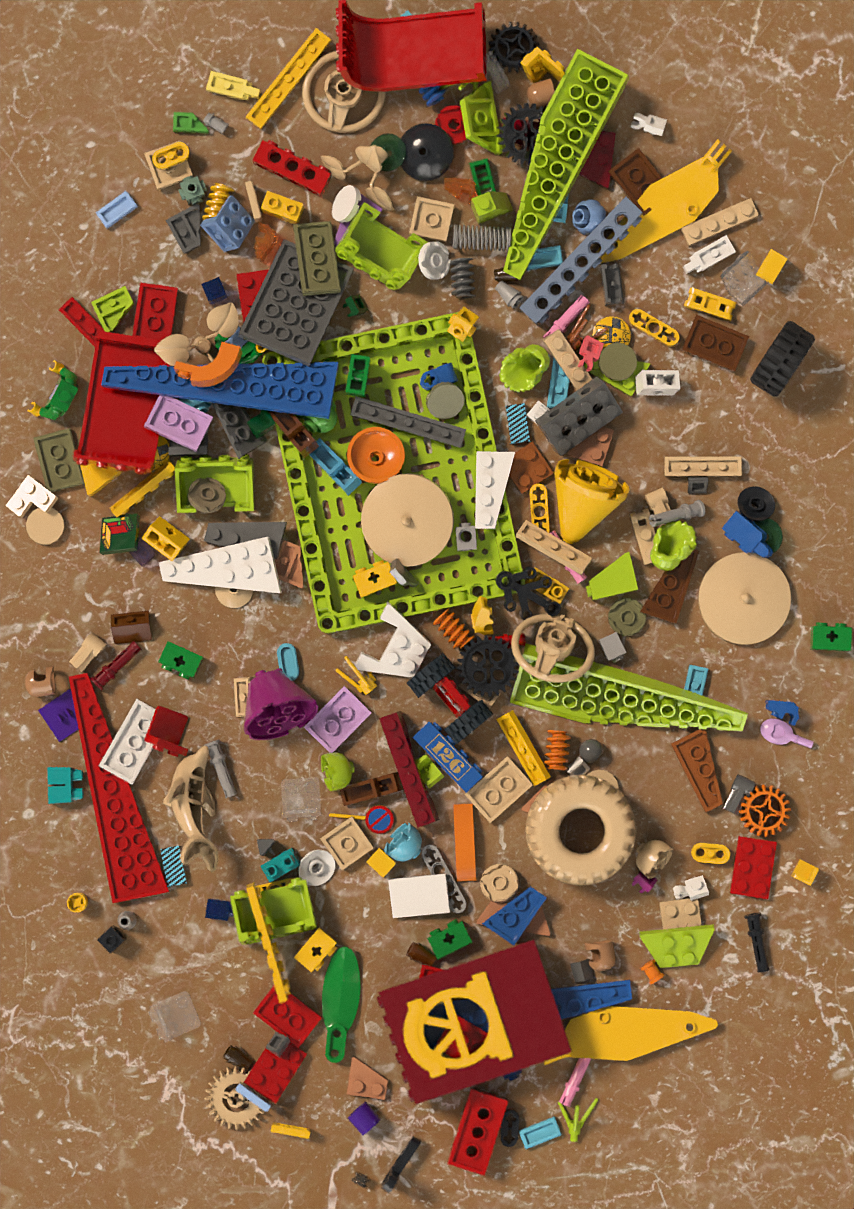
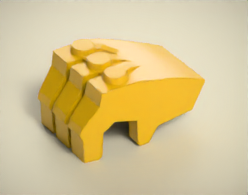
M479 596L471 614L472 626L475 633L483 635L493 634V619L489 616L492 615V607L487 606V598Z

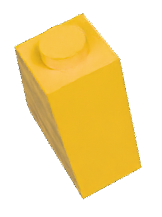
M88 464V466L80 465L88 496H94L123 473L122 471L115 470L113 467L102 469L93 464Z

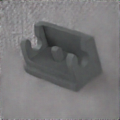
M617 263L611 266L607 264L601 265L600 271L605 306L624 304L620 267Z

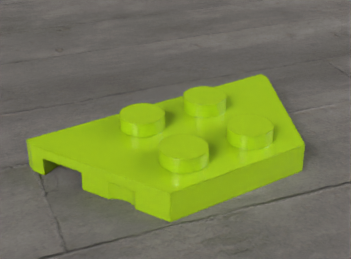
M488 81L461 99L460 105L466 138L499 155L503 153L500 151L502 145L497 144L501 141V137H496L497 134H500V131L497 129L499 125L491 81Z
M714 925L640 931L639 935L660 968L697 965L712 937Z

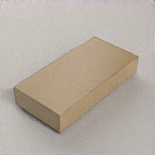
M245 182L255 222L262 221L253 182Z

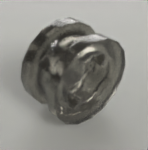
M356 1171V1177L352 1178L351 1181L363 1188H367V1182H370L371 1179Z

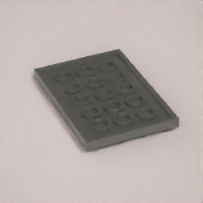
M283 239L238 337L310 366L354 268L337 262L341 287L340 293L302 296L295 243Z

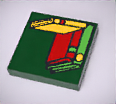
M136 513L102 518L100 553L108 555L137 551L140 516Z

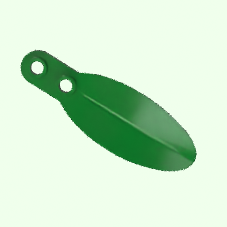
M346 946L339 948L331 958L322 990V1014L327 1029L325 1056L332 1063H338L344 1058L347 1032L355 1020L360 999L361 983L358 961L354 952ZM335 1030L341 1032L340 1037H334L333 1033ZM332 1050H338L339 1055L333 1057L331 1055Z

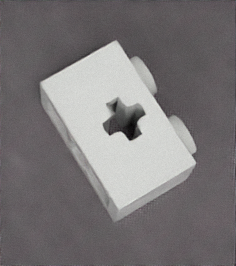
M642 370L635 377L637 395L673 396L680 390L679 370Z

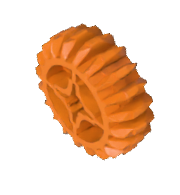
M765 785L761 786V791L758 786H754L755 793L750 791L749 798L744 796L746 804L742 802L740 805L745 807L744 810H739V813H745V816L741 817L740 821L747 820L748 822L744 824V827L747 828L751 825L752 827L749 830L751 833L757 829V836H760L763 831L764 836L768 837L769 830L772 835H775V828L781 832L782 828L779 825L787 826L783 819H790L789 815H785V811H791V808H785V805L790 803L789 800L782 801L786 795L783 793L778 796L779 788L772 792V785L768 787V791H766ZM766 794L762 804H751L756 797ZM771 797L777 800L780 812L771 807ZM764 805H766L767 809L774 812V814L768 813L766 816H763V812L756 809V807L764 808ZM749 809L758 813V825L751 819ZM769 816L778 817L774 824L764 827V823Z

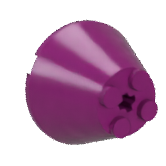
M281 668L268 672L265 670L258 671L255 674L256 677L248 683L244 732L246 735H249L250 739L270 740L288 735V730L297 726L299 729L302 728L318 712L316 701L289 678Z

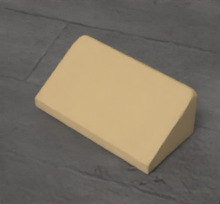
M255 677L234 679L236 717L245 716L248 683Z

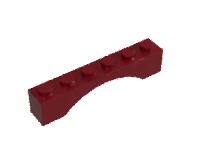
M402 711L379 718L417 828L440 820L434 802L419 772Z

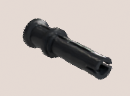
M758 912L744 915L749 928L747 933L752 939L757 972L769 971L763 940L765 930L762 928L760 919L762 914Z

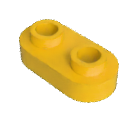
M177 142L159 149L153 154V164L160 170L180 164L188 159L190 154L189 148L185 143ZM182 150L184 153L182 156H178L177 151ZM164 157L166 158V161L164 163H160L159 159Z
M697 843L691 849V856L697 862L724 864L730 858V851L726 846L720 844ZM698 849L704 850V854L702 856H698ZM719 850L723 852V856L721 858H718L716 856V853Z

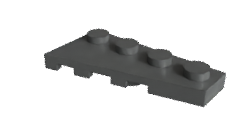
M212 403L238 459L268 441L264 435L257 439L246 424L247 421L251 420V417L243 407Z
M287 522L208 523L204 542L226 547L269 537L274 559L278 560Z

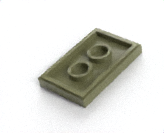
M71 428L33 438L44 482L50 492L85 484L81 466L73 460V452L76 450Z

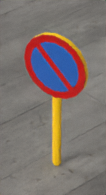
M382 805L370 808L366 816L329 814V817L348 819L353 817L354 819L365 820L368 829L377 834L389 831L394 822L391 810Z

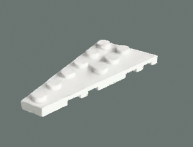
M269 537L179 557L173 561L159 562L163 581L282 593Z

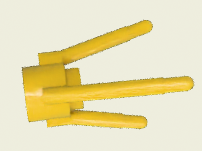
M347 656L344 659L359 677L358 683L360 685L338 668L336 669V672L352 684L360 693L363 691L367 695L377 687L375 683L376 678L372 672L366 671L368 676L363 677Z

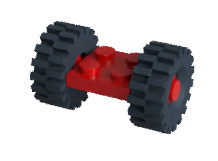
M442 653L407 682V685L418 698L433 687V690L457 718L444 729L457 744L491 717L493 713L482 699L468 709L470 705L468 704L469 700L464 694H460L456 689L457 686L454 681L446 677L456 667Z

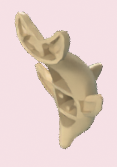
M203 746L196 754L185 757L178 764L173 775L171 787L164 798L163 804L172 807L178 824L189 837L181 851V863L188 865L191 860L201 856L207 869L214 872L218 864V852L215 845L205 838L202 827L203 807L210 816L213 817L215 815V801L211 791L206 786L204 778L209 748Z

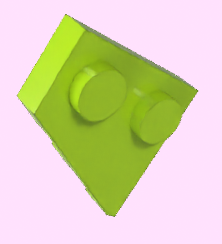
M126 286L91 302L104 331L111 333L134 305Z

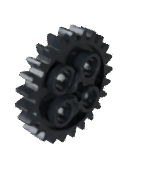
M524 103L523 108L520 104H517V110L511 107V114L504 113L506 120H499L503 126L497 127V129L501 130V133L497 134L496 137H501L502 140L497 144L504 145L500 151H507L506 158L513 156L512 162L515 163L519 159V165H523L525 161L526 165L530 166L534 151L533 142L539 128L534 129L532 124L535 119L541 120L543 106H539L536 110V104L532 103L530 108L528 103ZM516 120H520L522 124L519 130L514 128ZM530 132L531 136L525 137L524 133ZM518 139L522 141V147L519 150L515 148V141Z
M487 635L484 636V640H481L478 636L477 643L470 640L471 647L464 645L466 653L460 651L463 659H457L459 663H462V666L457 667V670H462L458 677L465 678L462 684H469L467 690L472 687L474 688V695L481 691V697L484 696L485 692L488 693L489 698L492 692L499 696L500 689L504 693L506 692L505 685L512 687L509 682L510 680L516 681V678L512 675L519 673L518 670L514 669L519 664L514 662L515 657L511 655L512 648L507 649L509 642L503 645L501 644L502 638L498 642L495 641V635L492 636L491 640H488ZM485 649L489 650V663L493 664V667L490 668L491 683H487V670L482 666L486 664ZM480 652L483 655V660L475 662L472 659L473 653ZM492 652H501L502 659L494 661L491 657ZM495 670L503 672L502 680H495L493 678ZM477 671H481L484 674V680L481 682L475 681L473 677Z

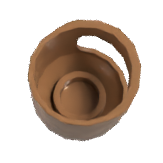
M551 78L531 84L527 90L528 101L530 105L532 103L536 104V110L539 106H547L555 92Z
M54 666L46 667V674L40 675L36 670H31L26 674L25 687L29 695L33 697L55 695Z
M612 940L584 943L585 950L592 951V959L588 963L593 970L605 971L615 965L616 956Z

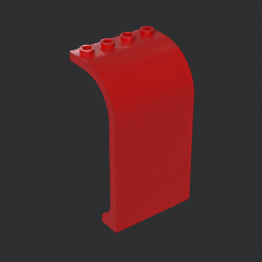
M338 0L336 18L339 21V25H336V35L339 37V43H336V52L339 55V60L336 61V69L349 85L366 91L386 92L487 81L486 16L482 2L474 3L473 9L377 19L358 15L351 10L346 0Z
M97 330L78 450L73 452V460L78 465L88 466V464H93L102 469L113 467L115 470L122 472L133 470L135 473L142 475L152 473L159 434L144 428V425L159 395L102 387L101 383L105 367H159L160 365L170 367L154 351L157 344L162 340Z

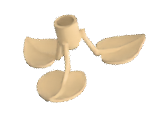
M376 145L357 147L355 153L359 161L348 168H343L342 163L334 157L326 155L320 157L324 167L329 169V173L339 180L346 178L345 172L350 171L361 163L366 164L375 172L370 187L365 189L369 200L384 210L393 211L395 209L387 193L381 188L374 186L377 175L382 168L381 164L388 157L387 152L383 148Z
M230 302L218 306L209 312L207 325L210 330L215 331L214 334L207 335L206 337H197L194 340V344L188 347L189 340L186 336L173 334L160 341L154 351L166 363L175 366L176 361L185 363L189 358L188 351L194 348L199 353L206 354L212 362L214 359L209 353L211 349L209 339L216 337L218 334L228 338L238 328V312L234 304Z

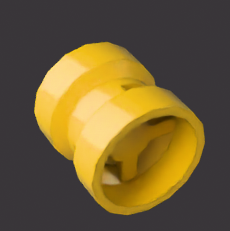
M74 893L68 897L67 906L72 912H81L87 908L88 898L83 893Z

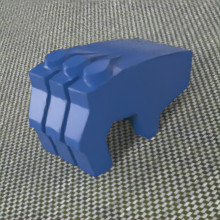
M774 700L765 701L766 709L772 712V716L777 719H783L785 713H789L791 717L788 724L795 726L797 720H799V707L795 703Z

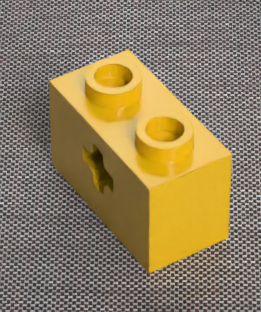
M267 191L261 206L262 213L292 224L299 223L304 210L303 203Z
M160 516L150 525L142 537L144 541L171 561L183 551L190 538Z
M381 560L374 563L371 569L366 570V567L355 571L356 575H353V579L361 598L397 584L395 578L390 573L391 567L389 562L384 563ZM372 573L379 575L377 583L368 580L371 578Z
M319 927L294 958L310 972L314 969L318 971L325 963L322 961L326 955L331 956L337 949L335 946L337 941ZM318 946L321 947V950H320V952L322 953L321 955H320V954H316V955L312 954V953L314 952L313 947H315V948H317Z

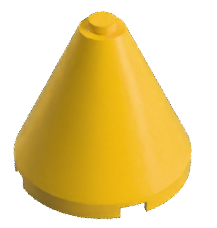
M562 459L557 462L554 470L560 534L563 541L573 544L574 542H579L627 498L630 489L626 482L623 485L618 482V475L601 466L582 460H577L576 464H568L569 459Z

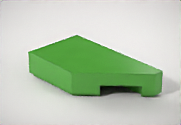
M174 112L173 132L209 134V130L193 113Z

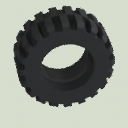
M787 321L752 374L751 382L771 396L778 397L814 343V335L793 321Z

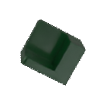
M261 410L259 415L247 421L246 424L258 439L273 430L276 423L267 410Z

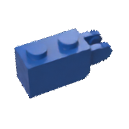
M735 511L722 527L725 531L724 535L731 541L736 540L740 544L738 547L747 554L748 552L757 553L762 558L772 556L773 549L765 542L767 533L752 520L746 518L740 511Z

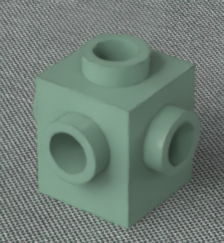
M188 176L180 183L181 189L178 191L182 200L186 199L188 205H195L206 198L204 192L207 189L204 181H199L197 176ZM195 186V190H194V191H189V190H188L189 188H192V187Z

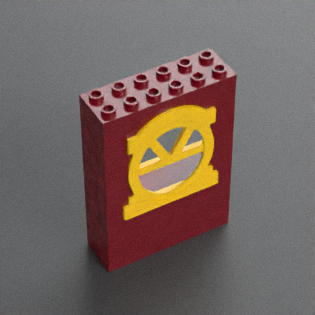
M534 940L379 991L380 996L377 997L379 1007L385 1010L386 1015H383L385 1025L390 1027L392 1032L389 1034L391 1044L397 1047L398 1052L395 1053L397 1062L402 1064L404 1069L401 1072L403 1081L409 1084L410 1090L407 1093L410 1102L414 1101L415 1105L572 1053ZM453 997H463L475 1001L484 1009L489 1020V1032L486 1041L478 1051L470 1056L451 1001ZM443 1001L449 1020L430 1017L428 1013L436 1004ZM424 1024L452 1029L435 1050L429 1048L423 1034ZM456 1039L461 1058L448 1059L442 1057L443 1051Z

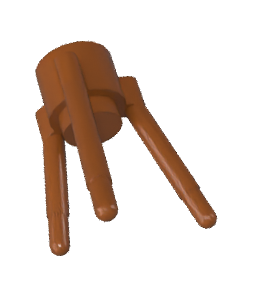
M589 304L566 339L575 352L578 348L581 349L582 341L584 340V337L579 333L588 322L584 318L591 307ZM605 327L604 329L593 335L592 338H598L604 332H606L608 328Z

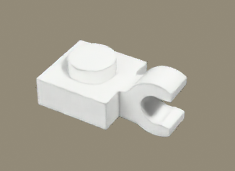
M635 113L633 119L639 122L633 121L631 127L634 129L644 127V131L662 136L667 120L650 114L646 117L640 113Z
M703 875L684 881L685 886L678 885L673 887L676 900L687 896L690 897V900L709 895Z

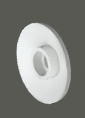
M313 850L301 860L298 870L299 876L302 877V880L306 879L308 885H321L327 882L333 875L335 860L325 850Z

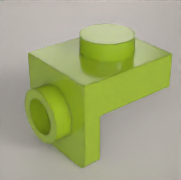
M426 754L416 760L421 777L429 789L444 777Z

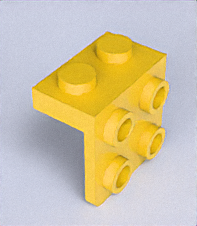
M538 47L527 54L520 62L532 84L538 82L547 72L559 82L565 75L563 71L565 69L559 61L554 62L546 50L541 51Z

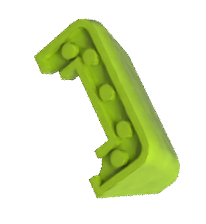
M302 877L291 879V883L288 886L261 891L262 898H260L261 906L265 905L268 916L265 918L267 924L272 926L274 935H271L272 939L317 929L306 879L302 880ZM245 890L234 892L230 899L239 942L242 945L262 942V933H259L248 893Z

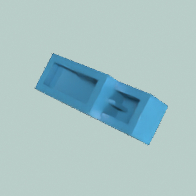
M319 438L316 441L319 447L309 455L349 496L362 481Z

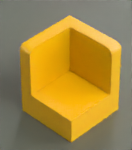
M380 847L367 860V863L382 877L396 864Z
M799 859L791 877L811 886L819 868Z

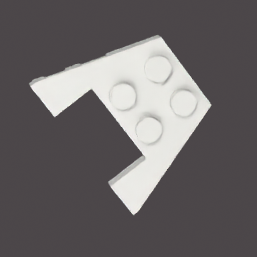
M388 602L380 619L397 627L380 660L361 652L355 666L361 671L413 677L429 650L431 642Z

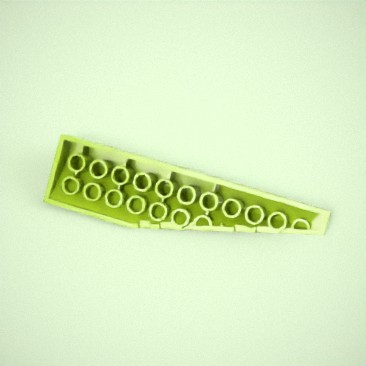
M579 49L576 50L565 71V75L562 77L540 120L536 143L512 233L511 246L508 249L503 272L521 280L555 220L629 81L628 74Z
M526 643L522 656L535 668L538 657L536 646ZM569 655L564 661H557L550 674L565 675L578 670L586 660ZM593 662L590 669L580 678L561 683L538 679L519 666V673H517L510 699L512 704L582 723H591L592 721L600 722V724L620 723V725L637 724L638 726L670 728V726H679V728L699 727V729L717 728V730L743 731L748 713L697 693Z

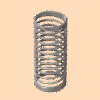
M454 225L453 249L458 248L459 242L460 249H462L464 237V249L467 248L468 240V249H471L472 242L474 250L477 236V250L480 247V239L481 250L484 249V241L485 248L488 250L490 235V250L493 247L494 237V250L496 251L498 240V250H501V243L503 241V251H505V246L506 251H508L511 246V227H506L504 237V227L501 228L500 235V227H497L496 232L494 226L491 238V226L488 228V236L486 226L484 227V233L483 227L480 226L479 234L478 226H476L474 237V226L472 225L470 234V226H467L466 231L465 225H463L461 238V225L459 227Z

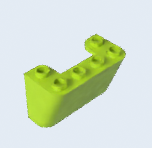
M364 202L335 248L337 256L349 261L355 268L365 271L371 278L381 281L387 288L391 290L400 289L411 278L419 263L420 250L428 242L415 233H412L407 239L376 221L375 219L379 216L380 211Z
M248 454L240 459L238 457H230V455H220L219 458H211L210 455H203L200 458L182 456L177 461L175 466L177 513L197 512L188 500V490L196 479H206L207 477L219 481L224 486L226 500L223 507L235 506V512L254 511L253 458L249 457Z

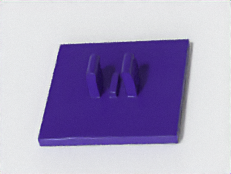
M71 689L38 710L59 742L78 730Z

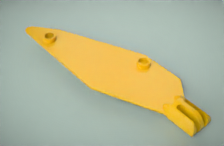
M717 139L704 157L651 184L637 202L644 211L649 207L652 210L645 216H641L642 220L636 227L632 225L627 230L629 234L622 241L620 239L617 241V248L609 255L605 253L601 257L603 260L601 263L622 259L694 222L717 194L718 168L732 150L729 148L720 161L717 162L716 159L726 148V145L723 144L713 157L709 156L721 142ZM624 217L619 225L627 224L628 219ZM614 232L607 239H612L615 235Z
M615 1006L603 1007L571 1019L565 1029V1033L572 1053L545 1061L544 1065L566 1057L629 1061L717 1028L718 1022L690 1011ZM686 1025H692L693 1030L688 1031L686 1029Z

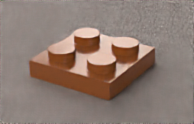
M532 441L514 454L509 477L522 495L530 490L534 484H539L554 473Z

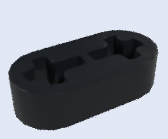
M508 1109L505 1111L501 1122L500 1138L504 1146L513 1147L518 1141L519 1115L515 1110ZM509 1113H512L513 1117L516 1118V1120L512 1121V1127H508V1120L505 1119V1117L509 1116ZM508 1130H511L512 1137H515L514 1140H511V1143H507V1140L503 1139L504 1136L508 1135Z

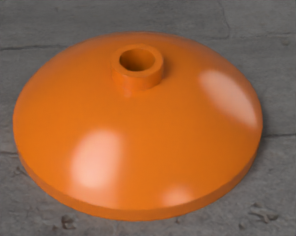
M370 427L358 432L350 441L347 449V461L351 471L359 479L368 483L377 484L389 480L390 477L400 472L404 464L405 452L402 442L397 435L385 428ZM377 456L379 460L375 462L372 460V457Z

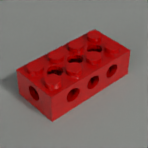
M474 1087L470 1088L447 1164L485 1176L508 1098ZM481 1108H486L489 1114L481 1117L478 1111ZM475 1127H481L483 1133L481 1135H474L472 1130ZM468 1146H475L477 1148L476 1153L469 1154L466 1151Z

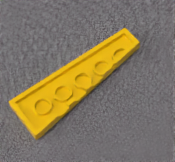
M255 883L247 885L246 890L259 933H262L263 948L268 952V965L270 969H273V982L279 1002L281 1003L287 1001L291 988L288 978L284 979L282 973L285 971L282 960L279 961L277 957L279 953L278 945L276 942L273 943L271 935H274L272 926L266 922L265 917L268 916L265 905L261 906L260 898H262L260 888L256 887Z

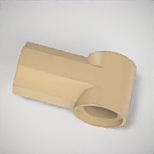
M663 488L645 495L647 504L654 514L671 510L668 504V497Z
M93 632L86 637L81 644L82 647L69 661L81 672L107 646Z

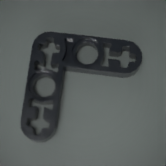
M415 1136L410 1139L382 1181L381 1188L389 1194L399 1181L400 1173L421 1143V1140Z

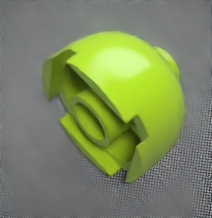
M332 752L321 756L322 772L325 771L326 778H324V782L328 790L337 791L343 789L352 779L354 765L352 761L349 762L348 758L341 753Z

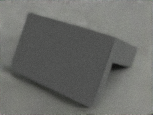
M208 433L205 434L197 452L170 440V447H168L169 456L208 455Z

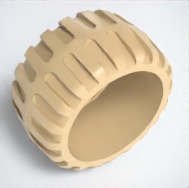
M571 775L549 784L536 797L526 820V839L535 862L548 875L571 885H590L611 877L626 863L636 839V821L628 800L614 785L591 775ZM587 808L593 810L601 817L604 823L605 834L603 841L597 849L590 853L578 854L571 852L563 845L560 839L559 827L561 820L574 809Z

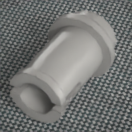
M208 113L203 120L206 124L205 126H210L223 134L229 124L214 116V113Z

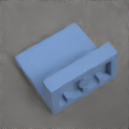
M231 195L227 198L216 217L203 220L200 226L223 252H227L240 247L254 225L255 220L235 197Z

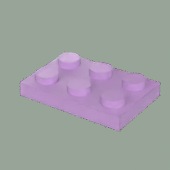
M159 395L144 428L197 452L213 417L173 397Z
M344 686L304 728L325 749L332 753L363 723L371 712Z

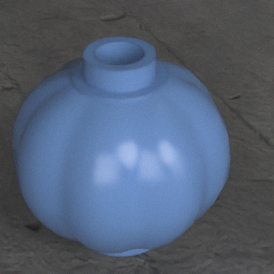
M584 200L573 211V225L581 234L589 235L606 218V210L597 200Z

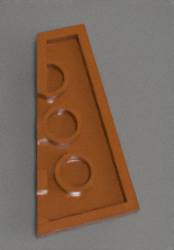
M699 729L671 743V746L706 813L722 805L723 802L706 729Z

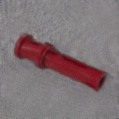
M133 641L108 666H103L102 670L95 677H91L90 680L102 691L103 687L111 679H115V674L142 649Z

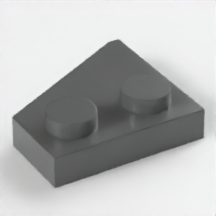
M198 203L166 220L184 255L201 246L200 206Z

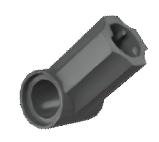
M738 774L731 786V792L723 808L738 815L739 810L743 807L740 806L741 803L745 802L744 796H750V791H753L756 782Z

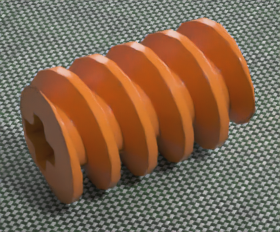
M447 609L434 621L433 625L440 624L438 631L445 630L443 637L450 636L448 643L455 642L453 649H461L475 636L468 637L467 635L470 630L463 631L465 624L458 625L460 618L453 619L455 612L447 613L449 610Z
M548 730L547 733L551 734L552 737L546 738L551 743V745L546 746V749L551 752L545 753V756L550 758V760L544 761V764L549 766L548 769L568 770V767L564 766L563 763L569 762L564 756L569 755L570 752L564 749L570 747V744L565 741L571 739V737L566 735L568 733L566 731Z

